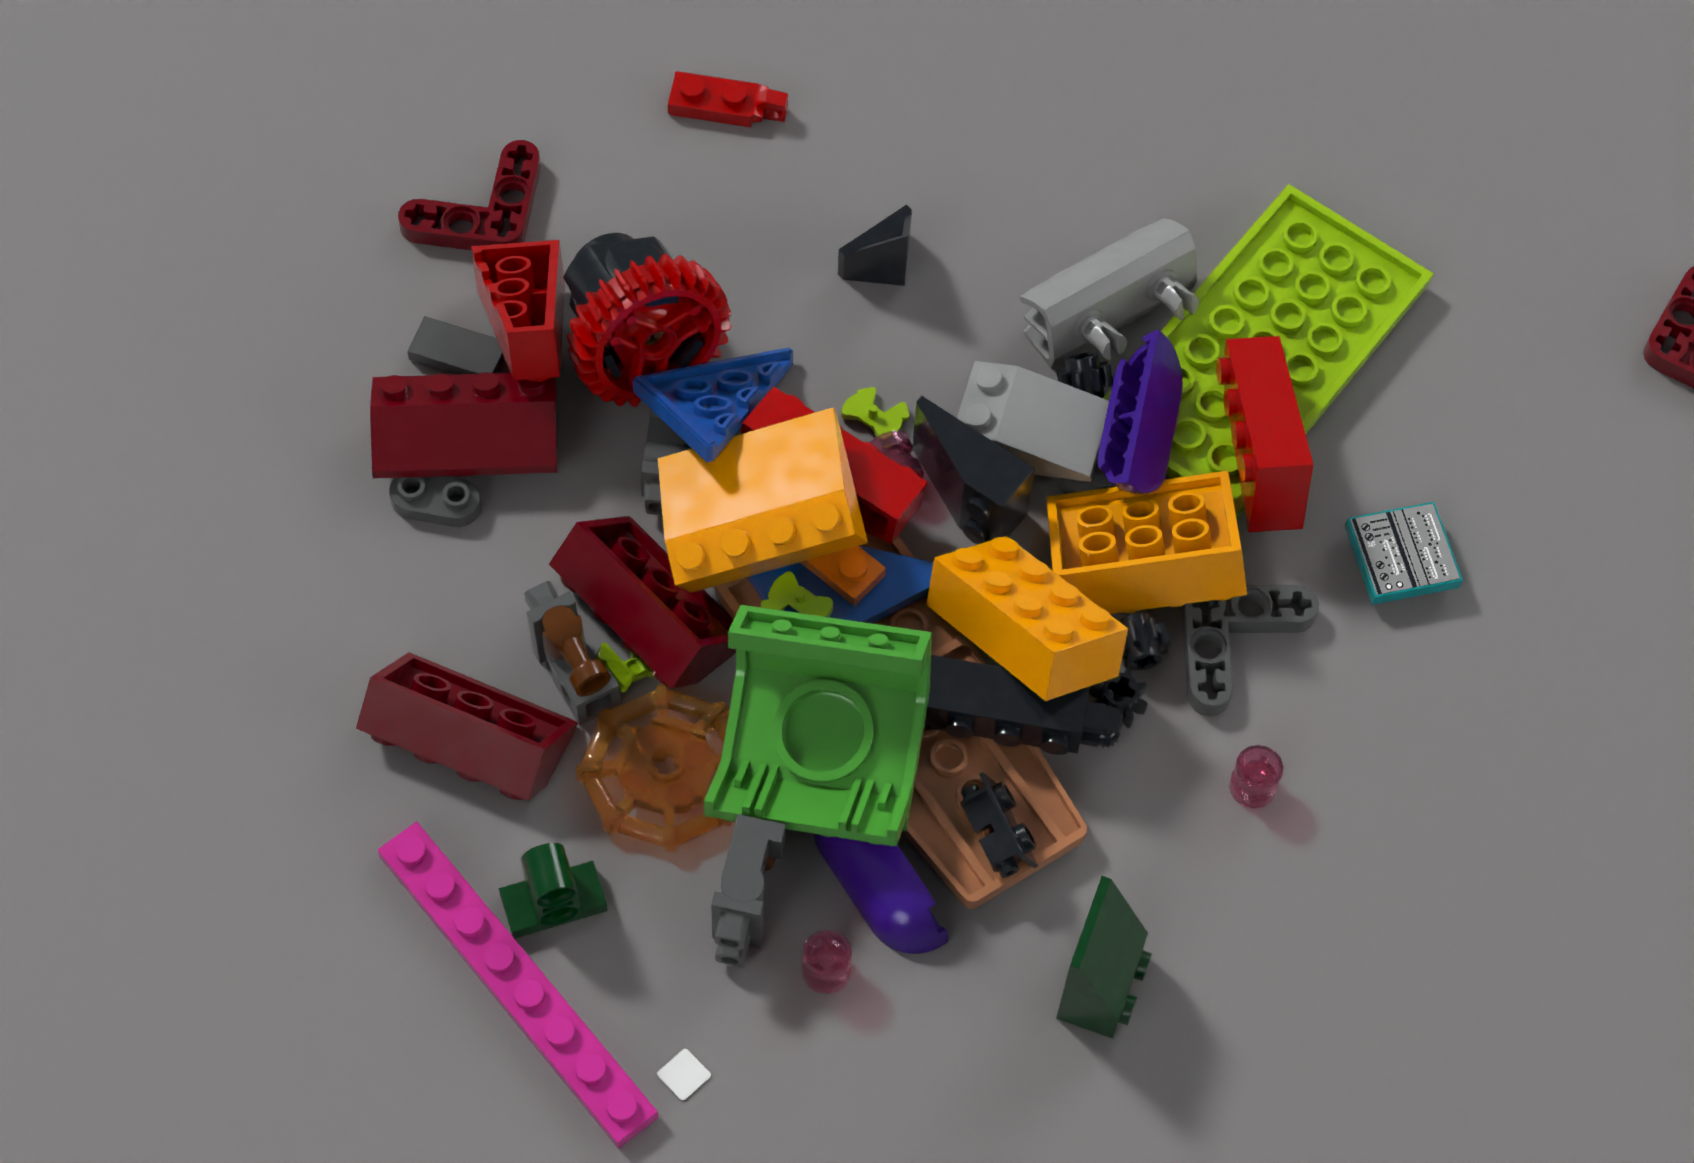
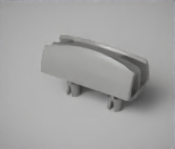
M1161 218L1096 251L1020 295L1019 298L1022 303L1033 307L1024 315V319L1029 325L1023 333L1049 367L1052 368L1064 361L1066 357L1077 354L1090 344L1107 360H1112L1111 349L1121 355L1127 346V339L1121 333H1118L1117 330L1126 324L1129 325L1140 316L1147 315L1160 305L1168 307L1181 320H1184L1183 308L1189 311V313L1194 314L1199 306V298L1190 292L1197 282L1196 248L1190 230L1171 219Z

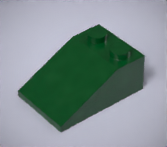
M1101 876L1069 967L1056 1019L1113 1039L1118 1022L1128 1026L1137 997L1128 994L1133 978L1143 981L1152 953L1143 950L1148 932L1115 883L1108 877Z

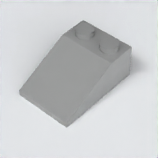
M974 361L957 418L1035 468L1034 475L1092 482L1098 461V451L1109 401L1020 366Z

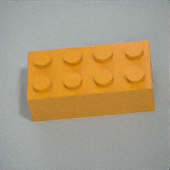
M1007 536L997 537L988 542L960 548L954 552L934 557L926 605L1043 700L1048 701L1119 676L1128 628L1112 617L1108 611L1087 598L1075 586L1069 584L1049 569L1045 563L1024 550L1013 539Z

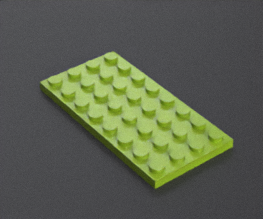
M1288 184L1194 292L1199 298V306L1195 313L1191 314L1183 308L1184 320L1174 315L1161 330L1177 353L1183 378L1181 402L1166 476L1172 479L1228 471L1237 519L1244 511L1235 450L1232 444L1229 417H1226L1224 410V385H1219L1216 377L1217 358L1224 357L1226 339L1280 336L1305 434H1307L1430 285L1434 273ZM1112 388L1107 392L1103 399L1109 401Z

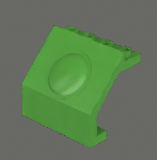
M740 605L728 631V648L736 649V674L723 752L719 767L704 799V816L736 822L737 814L786 824V829L897 847L902 831H907L930 694L932 632Z

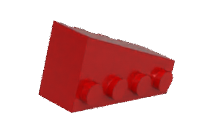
M560 240L471 246L477 291L513 380L541 382L549 378L560 377L565 301V280L563 278L564 271Z
M1280 336L1226 339L1224 357L1217 358L1216 377L1218 384L1224 385V410L1226 417H1229L1232 444L1235 450L1248 532L1303 529L1314 464Z
M773 386L743 421L741 434L815 412L806 407L796 396L785 394ZM840 425L865 532L892 544L921 507L927 481L922 479L912 468L901 466L882 454L875 445L859 440L843 430Z

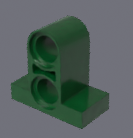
M560 843L541 844L526 851L521 857L525 881L499 888L500 898L514 939L608 911L594 862L589 861L570 867L565 848Z

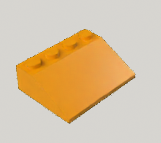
M834 407L734 436L712 462H706L693 449L658 458L664 539L675 586L690 593L868 543Z
M1228 471L1165 479L1156 491L1146 494H1134L1117 487L1047 496L1053 572L1069 584L1075 586L1082 594L1099 607L1108 611L1109 614H1129L1145 609L1166 606L1179 607L1188 603L1210 600L1223 601L1232 597L1247 595L1242 548Z

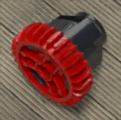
M608 233L598 236L579 250L563 276L571 291L569 305L577 317L569 321L572 332H569L566 336L569 344L567 351L574 365L573 368L581 381L585 383L593 395H599L604 402L613 400L618 406H623L628 401L635 408L639 405L641 399L633 393V378L645 374L709 363L711 358H720L722 356L718 346L727 344L729 341L725 332L732 328L729 319L732 312L727 303L726 294L706 268H702L695 260L688 262L682 255L677 256L673 260L662 242L654 236L637 239L624 233Z

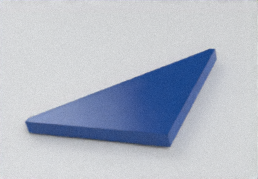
M789 347L636 376L633 378V393L706 462H712L740 430L743 421L793 366V350Z
M859 545V547L886 568V576L856 606L849 603L800 562L747 578L761 600H766L774 581L783 573L790 571L795 575L799 586L804 587L813 593L814 596L830 597L833 600L834 606L830 618L874 624L928 595L933 562ZM790 606L786 607V608L783 610V611H789V612L799 613V612H797L796 610H794L793 608H791Z

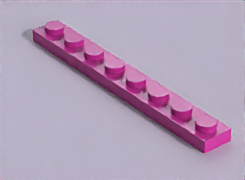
M417 821L377 849L380 859L618 1149L658 1119V1111Z

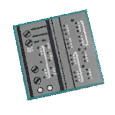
M1434 502L1347 518L1344 527L1372 605L1460 588L1463 579Z

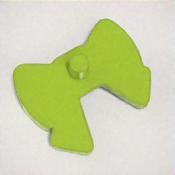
M875 387L859 389L856 394L846 400L841 409L840 417L842 419L859 420L871 428L881 445L893 442L901 431L903 421L909 420L910 414L906 402H900L883 412L878 409L877 405H874Z
M790 571L783 573L774 581L769 590L768 599L761 601V608L783 611L786 607L790 606L799 613L830 617L834 606L833 600L830 597L814 596L813 593L799 586L795 575Z
M603 642L598 649L596 659L602 661L607 671H611L619 684L621 692H626L632 682L641 680L646 676L654 677L652 669L638 655L630 652L631 659L623 662L612 648Z

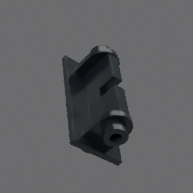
M984 772L980 773L979 776L984 786L979 788L977 784L963 789L961 791L963 799L960 804L975 833L979 834L990 827H993L995 831L979 840L992 870L999 872L1002 878H1007L1019 871L1017 864L1023 860L1033 868L1038 867L1031 852L1037 848V844L1028 827L1023 822L1017 824L1011 811L1012 808L1016 807V802L1010 790L1003 781L996 783Z

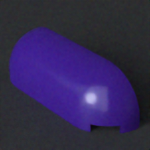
M1159 329L1142 337L1146 343L1132 355L1128 362L1123 358L1119 362L1113 380L1098 451V466L1104 472L1108 481L1117 488L1134 494L1152 493L1162 485L1165 479L1182 396L1183 378L1177 353L1169 339Z
M814 834L819 852L872 932L881 942L896 951L909 954L930 952L948 943L947 930L939 925L930 911V908L936 905L935 901L898 845L897 847L883 844L876 845L864 841Z

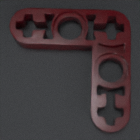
M526 140L512 141L503 148L488 207L427 199L407 201L398 212V221L403 237L413 243L471 250V246L524 242L541 171L539 150L533 143ZM520 158H526L527 160H524L522 164L521 176L516 175L515 163H518ZM510 190H517L525 195L520 202L513 204L506 203L501 199L502 195ZM418 217H425L419 225H412L413 222L417 221ZM505 217L510 219L511 231L506 233V237H500L498 234L503 231ZM439 218H441L442 229H436V226H439ZM458 220H467L473 224L470 231L460 234L450 230V226Z
M1693 266L1685 273L1651 332L1644 347L1643 355L1649 366L1694 389V324H1680L1674 319L1672 314L1675 311H1685L1694 318V298L1691 297L1694 291ZM1669 335L1676 340L1669 353L1666 354L1660 351Z

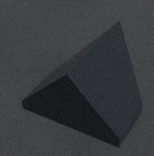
M906 204L841 247L838 252V275L843 280L905 286L912 209Z

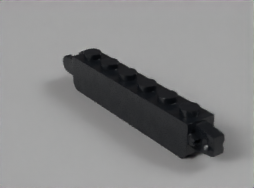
M931 655L930 694L924 728L946 731L947 734L956 738L977 736L993 739L997 744L1014 747L1023 744L1040 747L1049 754L1064 755L1068 752L1078 754L1080 744L1094 747L1100 745L1102 748L1114 746V743L1118 742L1120 736L1119 730H1121L1123 724V715L1120 714L1121 710H1117V707L1114 708L1112 705L1108 707L1103 703L1087 701L1089 693L1087 688L1045 701L1004 667Z

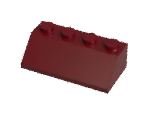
M488 372L480 374L373 377L370 400L373 479L557 473L559 412L556 377L541 382L513 380L511 373Z
M630 516L576 522L549 563L561 576L562 584L570 591L577 593L591 607L592 614L599 621L608 624L622 638L623 646L631 653L638 655L652 669L653 676L660 683L671 689L698 684L736 653V649L728 648V631L733 622L732 617L704 589L690 593L675 586L668 553Z
M408 652L370 677L356 729L370 734L372 740L379 744L387 746L396 745L413 752L414 757L422 762L429 764L439 763L456 770L457 775L465 780L472 782L482 781L499 788L500 793L508 798L529 801L547 786L577 729L578 722Z

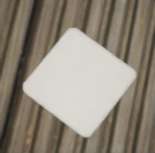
M683 1049L657 1072V1076L680 1100H685L711 1077V1073L688 1049Z

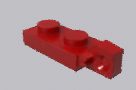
M675 71L667 104L668 114L751 128L752 123L762 122V119L785 122L788 109V93L769 89V87L762 84L759 85L758 83Z

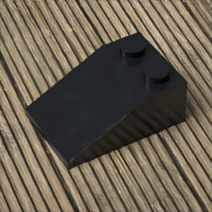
M921 396L916 401L912 449L957 526L975 544L988 542L997 537H1009L1028 514L1035 468L924 396Z

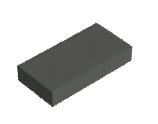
M424 316L407 351L409 360L453 374L498 373L504 360V355L497 338Z

